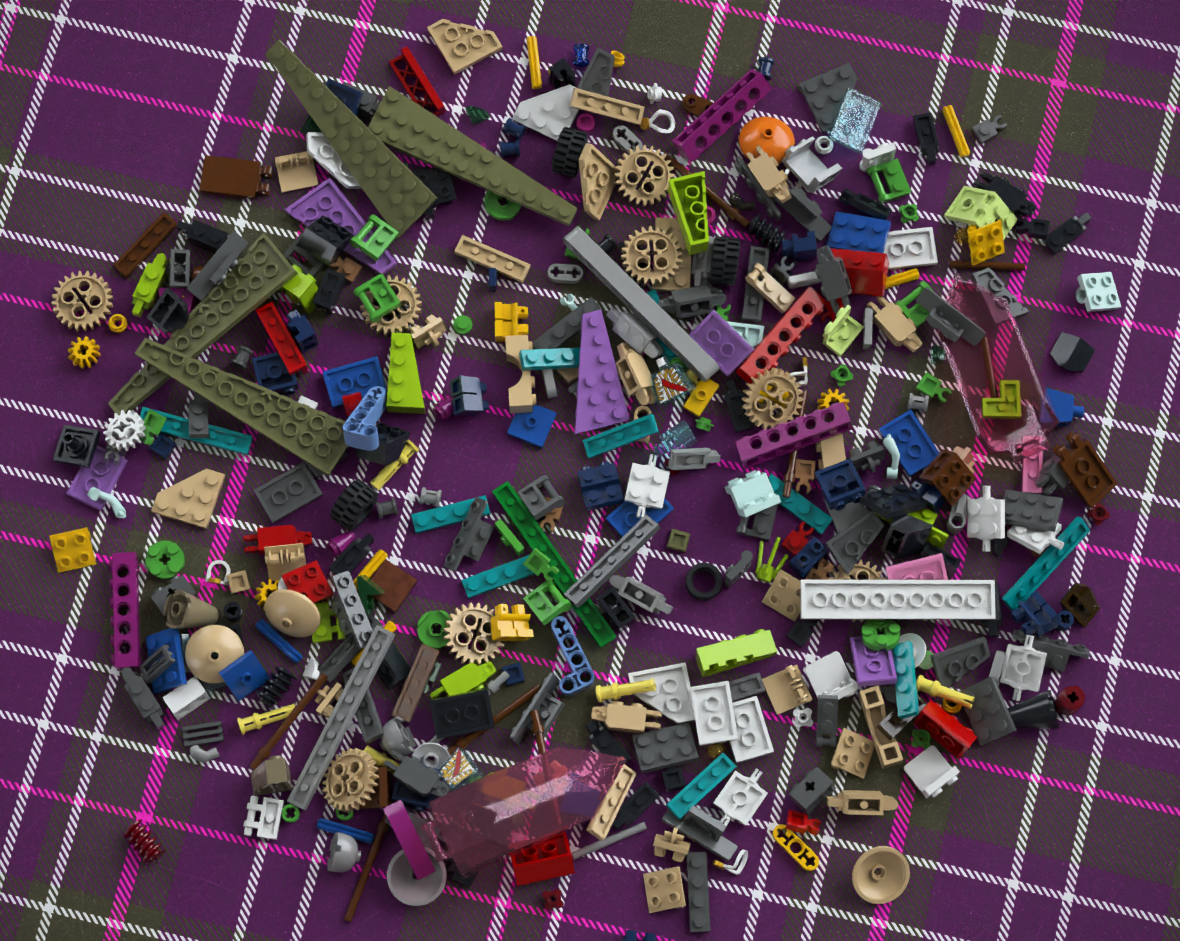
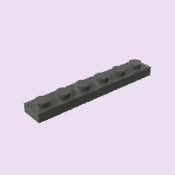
M645 515L564 593V596L579 608L661 529L659 524Z

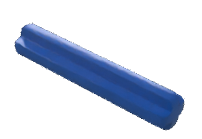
M263 619L256 623V628L295 664L302 659V655Z
M319 818L317 822V828L334 834L336 832L350 835L355 840L372 844L374 839L373 833L323 818Z

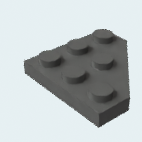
M850 63L799 83V88L822 134L838 128L857 82V77Z

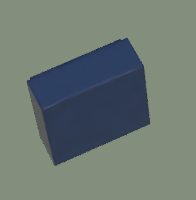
M489 268V292H496L497 269Z
M160 433L150 446V450L166 460L177 444Z
M520 662L501 667L502 672L506 671L510 676L505 681L507 687L525 682Z

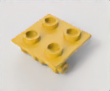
M1001 220L981 228H977L974 224L968 226L967 233L969 236L968 242L972 265L1005 253Z
M87 527L49 536L58 573L96 565L90 540L91 535Z

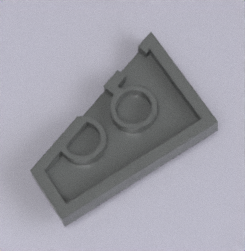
M597 47L577 88L609 97L615 56Z
M990 268L971 275L994 326L1029 313L1028 309L1022 307L1017 301L1018 298L1004 287L1005 284Z
M872 510L825 542L846 575L851 572L853 566L859 561L867 547L884 527L879 517Z
M980 637L930 655L937 681L941 683V686L948 688L954 682L962 679V676L968 671L975 669L989 658L990 652L986 638Z

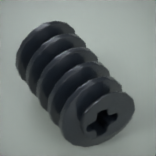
M759 213L752 219L746 231L750 229V236L756 234V240L762 238L761 243L766 244L768 242L767 247L770 249L774 247V252L777 253L782 246V240L787 239V237H784L786 231L783 230L779 233V226L773 229V222L767 225V218L760 220L761 214Z
M278 666L275 667L278 674L273 672L270 674L273 680H265L268 686H260L263 692H255L258 699L271 710H274L271 703L278 705L276 697L283 698L281 691L288 692L286 685L293 686L291 678L298 680L288 670Z

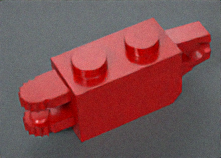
M293 525L257 528V534L243 536V541L245 542L258 541V546L245 547L244 553H260L264 557L266 556L264 547L303 543L304 547L313 545L312 533L297 531Z

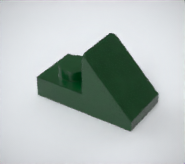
M366 575L357 576L358 595L366 615H369L375 609L374 598H371V595L383 594L385 591Z

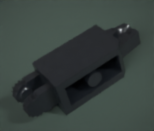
M981 171L979 176L990 183V185L987 186L981 181L975 180L973 185L976 188L996 192L1014 215L1019 213L1028 218L1032 217L1037 207L1027 199L1028 195L1022 188L1014 187L1004 177H998L997 175L993 177L989 173Z
M197 220L190 221L189 224L179 221L176 226L177 231L184 233V237L188 239L189 243L212 253H216L229 237V233Z

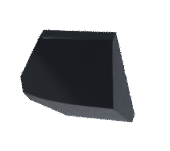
M166 288L147 318L165 334L182 329L189 321L187 304L172 290Z
M1061 332L1050 356L1053 357L1058 366L1067 371L1084 372L1095 349L1082 338Z

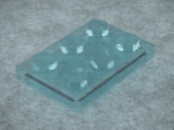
M850 87L847 88L828 139L859 154L863 153L881 103Z

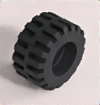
M568 127L562 129L552 160V171L554 173L572 178L578 175L580 171L579 158L585 144L588 142L586 132Z
M715 237L709 278L711 283L732 286L736 283L740 251L739 239Z
M360 479L352 482L336 500L332 507L330 518L347 531H353L361 525L374 508L378 499V493Z

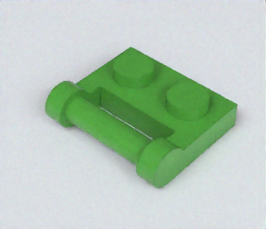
M898 158L866 169L879 195V203L883 204L911 194ZM882 172L883 177L886 181V184L890 191L889 194L885 193L881 180L878 176V173Z
M371 215L367 219L366 225L356 236L351 238L349 243L352 247L360 249L377 261L396 239L399 232L377 216ZM373 227H377L378 229L366 243L362 240Z
M382 273L353 291L355 296L360 298L373 323L401 306L399 299ZM368 290L371 291L381 307L377 311L365 294Z
M925 281L920 282L918 287L901 301L898 300L894 303V305H898L902 309L903 315L907 319L910 318L915 323L916 329L926 322L925 318L930 312L918 303L910 309L906 306L917 298L925 287L932 290Z
M546 580L523 598L544 626L562 612L569 611L572 607L571 602L565 599L556 588L553 580L551 582ZM546 592H550L557 600L558 604L556 606H553L545 596Z

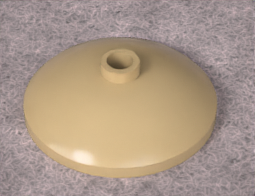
M287 589L277 590L271 593L265 602L264 609L268 620L283 634L292 637H307L315 633L320 625V614L317 607L309 598L299 592Z
M208 625L197 630L190 637L185 650V659L189 670L195 677L207 683L225 682L219 672L244 655V647L239 636L230 628L222 625ZM213 652L218 653L217 659L211 658Z
M888 846L874 847L863 853L855 863L852 872V882L855 891L865 901L873 904L888 903L899 897L907 887L910 878V868L906 858L901 852ZM876 868H879V871L877 873H874V870Z

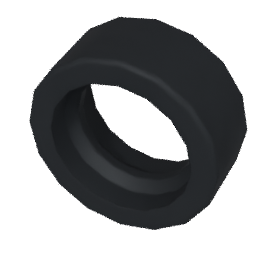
M702 562L690 568L686 576L685 585L687 592L693 598L699 601H708L719 594L723 579L721 572L716 566ZM700 571L710 572L715 578L714 588L707 593L697 591L692 583L695 574Z

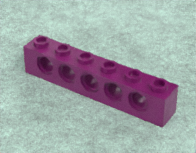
M751 69L672 140L673 145L682 158L690 162L696 160L704 150L712 146L715 140L724 135L733 124L737 123L746 112L750 111L759 100L766 96L771 88L762 73Z
M844 402L834 403L828 408L818 409L809 415L796 417L793 421L780 423L774 428L761 430L755 435L744 436L735 443L745 469L853 430V426ZM828 419H833L832 422H826ZM816 425L813 429H808L810 426ZM797 432L796 435L790 436L791 433ZM779 438L777 442H772L774 439ZM757 445H761L759 449H754Z
M136 552L112 553V559H109V570L113 572V578L109 579L110 590H113V597H110V608L113 609L114 616L110 617L111 628H114V635H111V646L114 647L115 654L111 655V662L117 671H123L122 669L126 667L131 668V670H140L138 556ZM128 570L126 577H119L120 571ZM122 589H129V593L126 596H119ZM122 608H129L127 615H120ZM123 627H130L129 633L125 635L120 634ZM123 646H130V651L128 653H121V649Z

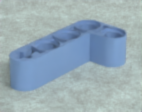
M372 387L344 423L343 432L346 445L368 451L379 447L378 430L374 425L387 408L386 392L383 387Z
M558 616L552 620L551 630L572 671L571 674L561 679L559 690L563 696L571 697L593 685L594 673L568 620L563 616ZM557 623L563 625V631L565 633L563 636L560 628H557ZM571 640L574 645L571 648H566L563 642ZM574 657H580L582 663L574 665L571 660ZM583 674H588L591 680L589 682H582L580 677ZM569 682L574 687L572 690L566 691L562 687L563 684Z

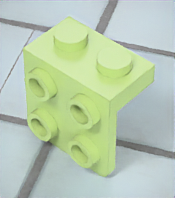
M849 305L845 309L842 307L837 312V318L833 323L831 321L828 323L823 334L822 344L839 357L844 354L864 329V326L849 316L851 310Z

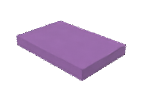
M712 310L689 334L715 360L720 370L727 377L755 350L715 310Z
M97 445L90 468L80 467L66 494L102 511L107 501L101 498L94 501L88 497L87 494L90 488L95 487L102 492L111 494L128 460L120 456L117 466L114 465L115 459L113 458L109 459L108 463H105L106 449Z
M862 636L850 637L849 642L858 687L897 683L892 650L886 651L885 648L880 649V651H874L864 645Z

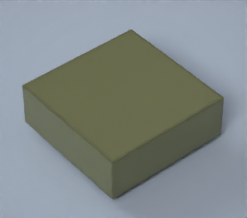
M672 529L667 548L685 553L690 533Z

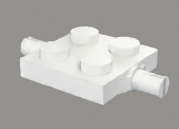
M654 454L649 455L648 465L632 463L624 501L639 506L636 517L639 518L641 514L640 519L645 516L646 508L662 509L670 471L655 467L658 456Z
M982 486L983 497L967 499V537L983 540L982 551L989 552L991 551L990 540L1005 538V500L990 497L991 486Z
M1057 523L1055 532L1015 525L1007 532V537L1038 554L1050 545L1059 550L1064 546V542L1055 538L1061 530V524Z
M1026 635L1024 646L1008 644L1000 682L1015 688L1012 699L1020 701L1022 690L1039 691L1047 653L1036 651L1032 648L1034 636Z
M755 769L750 778L741 775L737 771L733 773L713 803L725 814L721 819L722 824L725 821L724 825L727 826L729 821L734 819L746 826L768 794L756 783L763 774L761 771Z

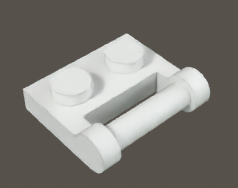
M894 142L891 144L883 143L874 150L870 148L864 149L862 154L863 160L859 165L860 170L866 172V169L871 166L892 161L896 153Z

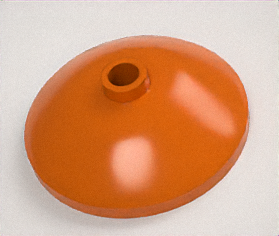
M767 116L757 117L748 121L741 129L739 135V146L747 159H749L746 155L748 152L752 153L755 159L761 156L756 149L760 145L764 153L766 152L769 157L773 156L778 164L782 163L783 158L786 156L785 151L795 144L794 135L789 126L777 118Z

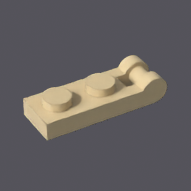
M756 263L752 273L745 277L746 281L781 313H784L795 300L759 263Z

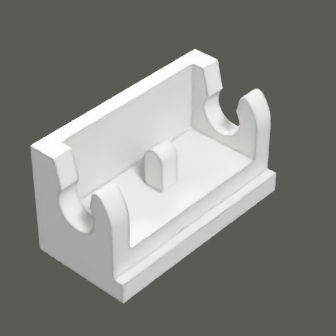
M195 676L189 679L186 685L174 689L163 697L177 720L211 699Z

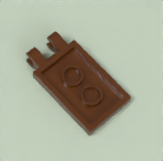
M205 155L199 191L200 193L256 199V194L269 196V184H260L261 177L272 178L273 170L271 166L261 167L260 161Z
M1070 432L1066 439L1073 446L1067 450L1064 445L1059 446L1057 444L1052 450L1061 459L1057 464L1087 508H1092L1118 483L1089 440H1082L1078 433L1073 434Z

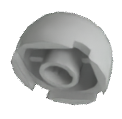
M395 717L385 723L383 726L384 735H382L379 743L384 751H388L389 754L394 750L406 756L415 751L413 747L416 746L409 727L404 728L401 724L405 721L400 717Z
M336 832L331 841L329 849L331 851V859L328 858L327 868L328 871L343 873L352 869L355 862L360 861L361 851L358 850V844L353 837Z

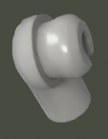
M197 745L190 748V756L202 763L220 756L216 747L208 751L200 749Z

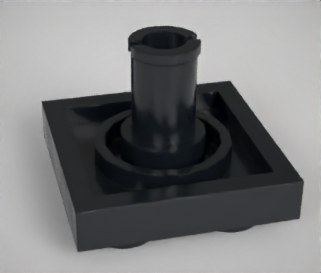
M64 425L53 461L90 468L101 432L95 429Z

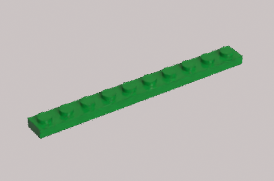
M508 481L493 490L492 494L533 551L537 548L551 559L548 563L549 566H555L559 569L557 574L550 571L549 575L564 595L578 580ZM590 597L579 608L572 604L573 610L600 648H603L617 638Z

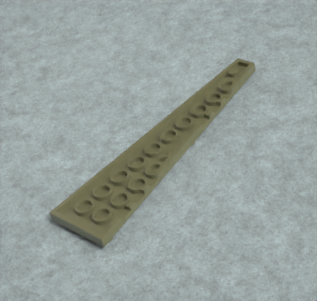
M278 40L266 53L384 220L399 232L397 238H401L438 197L281 40Z
M388 87L368 126L386 146L570 226L577 212V207L394 88Z
M263 233L248 249L249 252L243 259L240 258L238 260L239 262L232 271L226 273L227 276L221 284L215 286L189 314V321L184 328L173 331L170 335L171 338L164 346L195 359L298 273L269 237ZM145 362L146 365L141 371L136 372L108 404L118 416L121 415V410L127 414L129 410L132 411L171 379V377Z
M147 338L142 341L134 353L135 356L330 476L349 447L345 444L343 425L346 422L344 420L332 417L306 404H301L258 384L224 372L200 360L188 357L181 352L171 350L169 347Z

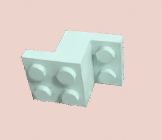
M751 471L745 474L746 478L732 479L728 481L729 485L724 487L727 494L731 495L739 516L748 517L781 502L779 495L774 493L768 476L764 472Z

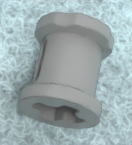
M910 393L907 410L912 408L927 412L929 396H914L913 393Z
M423 487L420 504L429 503L439 507L442 490L432 491L426 490V487Z

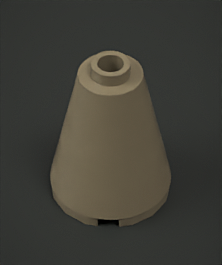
M175 590L173 595L167 597L163 614L167 616L168 622L165 621V623L170 628L204 627L214 625L219 619L216 607L183 590Z

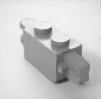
M616 308L609 310L606 316L613 322L612 325L614 327L612 330L639 354L644 352L653 359L663 354V347L656 341L658 337L635 314L631 312L625 313L624 311L619 312Z
M613 575L610 578L612 586L619 589V595L650 612L659 614L661 610L670 614L674 608L665 603L667 598L662 593L633 577L624 578L621 575Z

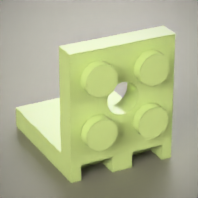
M964 186L944 214L948 220L974 224L977 228L993 223L997 218V221L1001 220L1003 240L1018 220L996 192Z

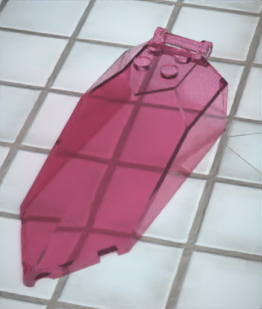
M955 274L953 276L954 284L949 289L946 301L986 331L984 337H988L998 398H1000V380L1020 381V419L982 418L981 400L982 398L991 397L981 341L977 346H973L961 336L954 342L947 339L941 331L937 330L978 439L989 454L1011 453L1012 459L1017 465L1025 458L1043 450L1048 451L1051 449L1047 436L1056 427L1059 420L1007 299L994 295L992 291L970 279H964L960 274ZM1041 440L1040 444L1017 453L1018 449Z
M557 747L484 776L429 802L435 820L421 825V828L429 838L436 854L435 859L437 863L453 857L461 875L467 878L592 819L597 807L607 795L626 760L622 756ZM436 826L439 827L449 849L447 852H443L433 830Z

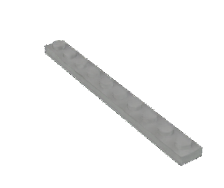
M376 625L287 800L288 802L303 810L307 809L396 634Z

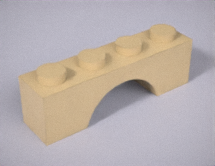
M528 335L505 336L507 361L517 365L522 372L520 381L508 389L510 414L533 412V405H536V394H532L531 388H535V377L531 376L530 370H522L519 357L520 350L533 349L532 341L528 342Z
M879 686L861 690L858 698L882 769L901 764L903 757L897 740L893 738L889 741L876 728L887 717Z

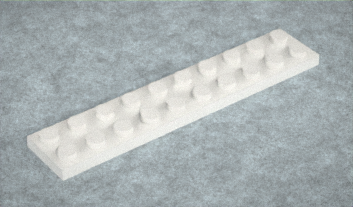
M800 580L801 619L994 620L995 580Z

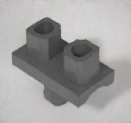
M875 441L867 443V451L862 453L857 447L849 450L850 459L856 470L862 469L864 471L869 469L871 473L876 472L875 466L880 465V461L885 460L883 446H878Z

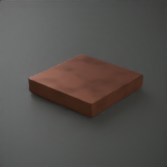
M385 559L371 579L385 593L371 595V597L396 613L418 581Z

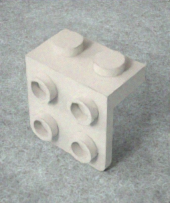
M837 651L807 665L804 669L817 699L818 695H838L839 700L843 697L854 695L855 691L859 689L857 682L850 677L845 663Z
M933 745L904 766V771L926 799L931 795L934 798L943 791L941 788L946 784L950 786L957 781V775L960 773L956 766L952 768Z

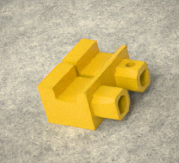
M495 302V342H504L505 336L528 335V324H518V319H528V307L518 306L517 303L502 304V302Z
M507 604L495 606V616L491 618L492 641H526L534 637L533 629H529L528 621L530 620V614H525L524 605H513L511 607L512 614H508Z

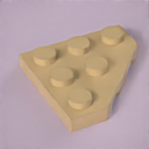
M441 19L427 27V31L454 75L503 49L495 33L490 30L484 31L476 29L474 26L462 23L457 24L446 19Z
M586 143L579 158L584 211L594 220L600 221L615 187V182L618 180V178L614 177V174L619 173V171L615 170L616 166L594 145Z
M205 469L158 492L151 511L155 514L207 529L226 476L223 473Z

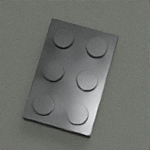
M304 462L253 490L273 524L323 496Z
M1006 489L1003 498L1005 500V524L1055 532L1063 505V498Z
M994 676L959 691L960 693L975 697L974 703L965 700L973 704L971 709L965 706L964 708L980 746L987 745L1017 731Z
M689 722L632 735L641 774L699 760Z

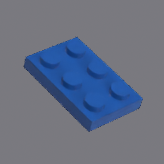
M836 211L827 245H829L830 249L883 253L891 222Z
M377 356L322 372L333 409L344 406L342 396L360 391L363 399L372 387H383L387 394L386 384Z
M912 410L907 411L878 429L883 439L887 438V434H891V438L894 439L900 453L899 463L908 477L928 467L939 454V451Z
M664 498L661 510L646 508L645 515L659 524L674 510V507ZM624 501L606 517V521L623 537L641 520V514L639 518L636 517L639 506Z
M169 628L147 636L148 658L162 645H168V651L172 652L171 658L175 659V662L152 682L153 693L160 694L186 685L179 629Z

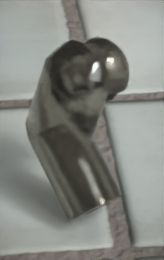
M736 192L730 195V204L739 211L755 210V201L745 202Z

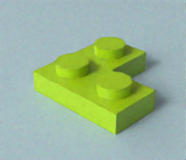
M1000 380V398H982L981 400L982 418L1020 419V381Z

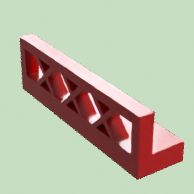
M408 46L401 49V55L389 61V65L410 99L418 105L423 104V108H425V105L433 107L436 111L433 114L437 117L444 114V104ZM404 60L407 64L406 70L397 69L395 64ZM407 75L415 77V86L405 82ZM416 90L425 93L424 101L415 98Z
M270 302L256 309L261 323L290 376L299 371H302L303 375L308 373L307 364L274 303Z

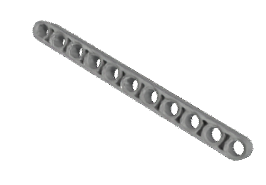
M575 227L562 239L566 247L702 381L706 382L720 369L715 360L581 228Z

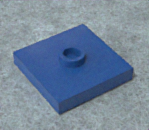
M533 405V412L515 413L507 435L543 448L557 413L539 405Z
M251 650L219 672L238 701L264 684L266 679H270Z

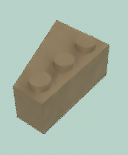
M281 756L269 757V760L264 761L251 772L253 796L292 791L290 767L286 759L281 758Z

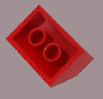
M831 248L834 257H839L843 260L853 291L851 294L884 296L889 267L886 253Z
M932 700L923 708L913 722L920 729L928 731L932 739L959 760L977 738L972 729L964 727L954 715H949L939 703Z
M566 831L508 844L517 886L575 874Z

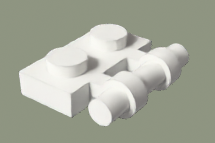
M251 796L250 803L247 804V819L244 820L243 825L245 827L244 835L251 836L252 830L258 829L257 837L277 840L284 800L264 797L263 805L258 804L259 797ZM256 811L261 812L259 822H254Z

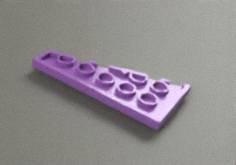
M328 178L285 209L287 214L305 226H309L324 215L331 218L339 226L345 227L354 236L366 225L365 221L331 178ZM372 230L364 237L363 242L366 243L374 234ZM350 243L344 249L345 252L379 274L382 273L384 275L397 266V262L387 249L377 261L360 249L352 247Z
M602 310L582 314L574 434L630 420Z

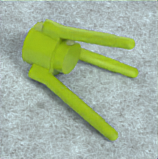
M777 537L768 563L763 564L762 567L764 541H760L755 573L757 574L756 578L763 582L771 583L788 558L786 554L775 570L771 566L780 537Z

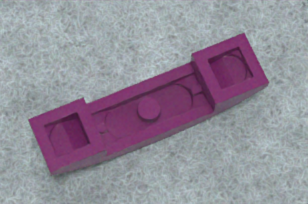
M399 800L383 808L417 879L420 880L436 872L402 801Z

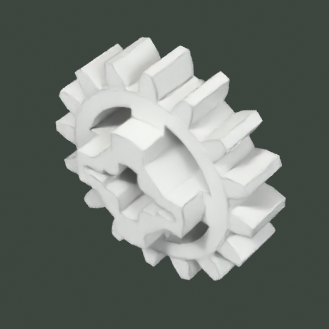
M121 410V415L118 416L117 413H114L115 418L108 419L110 424H105L107 430L103 434L106 436L105 440L113 449L117 448L118 451H121L124 448L128 451L129 446L136 448V442L141 444L139 438L145 437L142 431L146 430V427L144 426L145 422L137 413L133 414L129 410L126 414Z

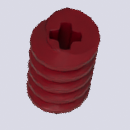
M1076 685L1064 688L1055 700L1057 711L1065 716L1075 714L1085 702L1084 691Z
M140 819L124 833V838L129 839L128 843L134 845V851H139L138 856L144 857L143 863L147 864L161 857L166 850H158L161 843L154 845L157 838H149L152 832H144L147 825L140 826L142 819Z

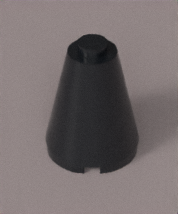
M1047 690L1007 708L1016 728H1059V723H1054L1057 722V713L1053 696L1049 697V695H1052L1051 690Z

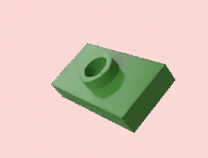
M502 520L496 521L494 523L495 528L502 537L500 539L506 547L510 546L518 557L524 553L522 544Z

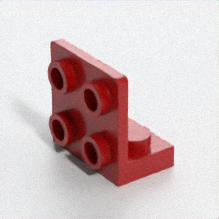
M317 560L282 575L288 590L303 594L313 603L321 600L329 602L333 597V592Z

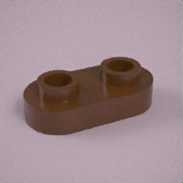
M688 94L683 98L682 108L686 113L699 117L713 102L695 94ZM693 100L695 103L691 105L688 102Z

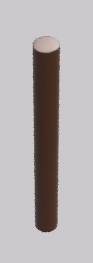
M949 260V268H990L991 270L1025 271V263L981 262L972 265L971 261Z
M983 337L981 345L990 397L998 398L988 337Z

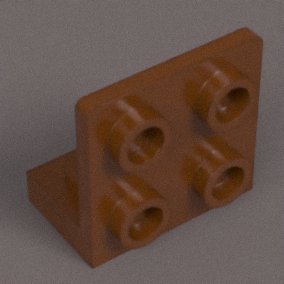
M944 449L919 476L922 482L934 485L952 506L956 504L976 480L974 474L957 453Z
M388 767L378 768L379 770L375 774L379 778L374 780L378 786H373L372 788L375 794L370 793L371 800L365 799V806L359 804V809L385 808L392 804L391 769Z

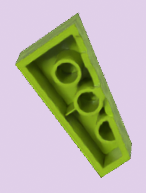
M705 171L669 179L667 190L688 254L693 255L707 251L709 234Z
M293 264L291 266L298 274L278 291L281 293L285 291V294L291 298L292 302L296 305L300 302L304 311L310 314L316 307L313 303L318 291V287L315 284L316 280L308 273L307 275L303 274L302 270Z
M392 333L387 411L426 414L411 334Z
M760 629L751 635L746 636L744 634L732 640H724L716 644L697 648L695 658L702 678L776 656L777 650L771 631Z

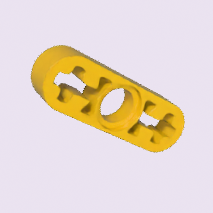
M777 825L772 833L773 839L804 870H815L819 865L818 856L793 831L785 829L786 825ZM778 829L780 831L784 829L786 831L785 836L788 839L790 838V836L794 838L788 842L787 846L783 844L787 840H785L783 837H777ZM797 842L801 845L799 853H793L790 850L792 843ZM804 850L808 852L805 854L807 858H814V866H806V859L804 857L801 860L798 858L803 854Z

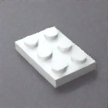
M932 227L889 232L883 252L887 254L889 260L888 270L937 265L938 260Z
M729 681L690 687L699 745L739 740Z
M757 696L733 702L739 740L729 742L736 764L774 753Z

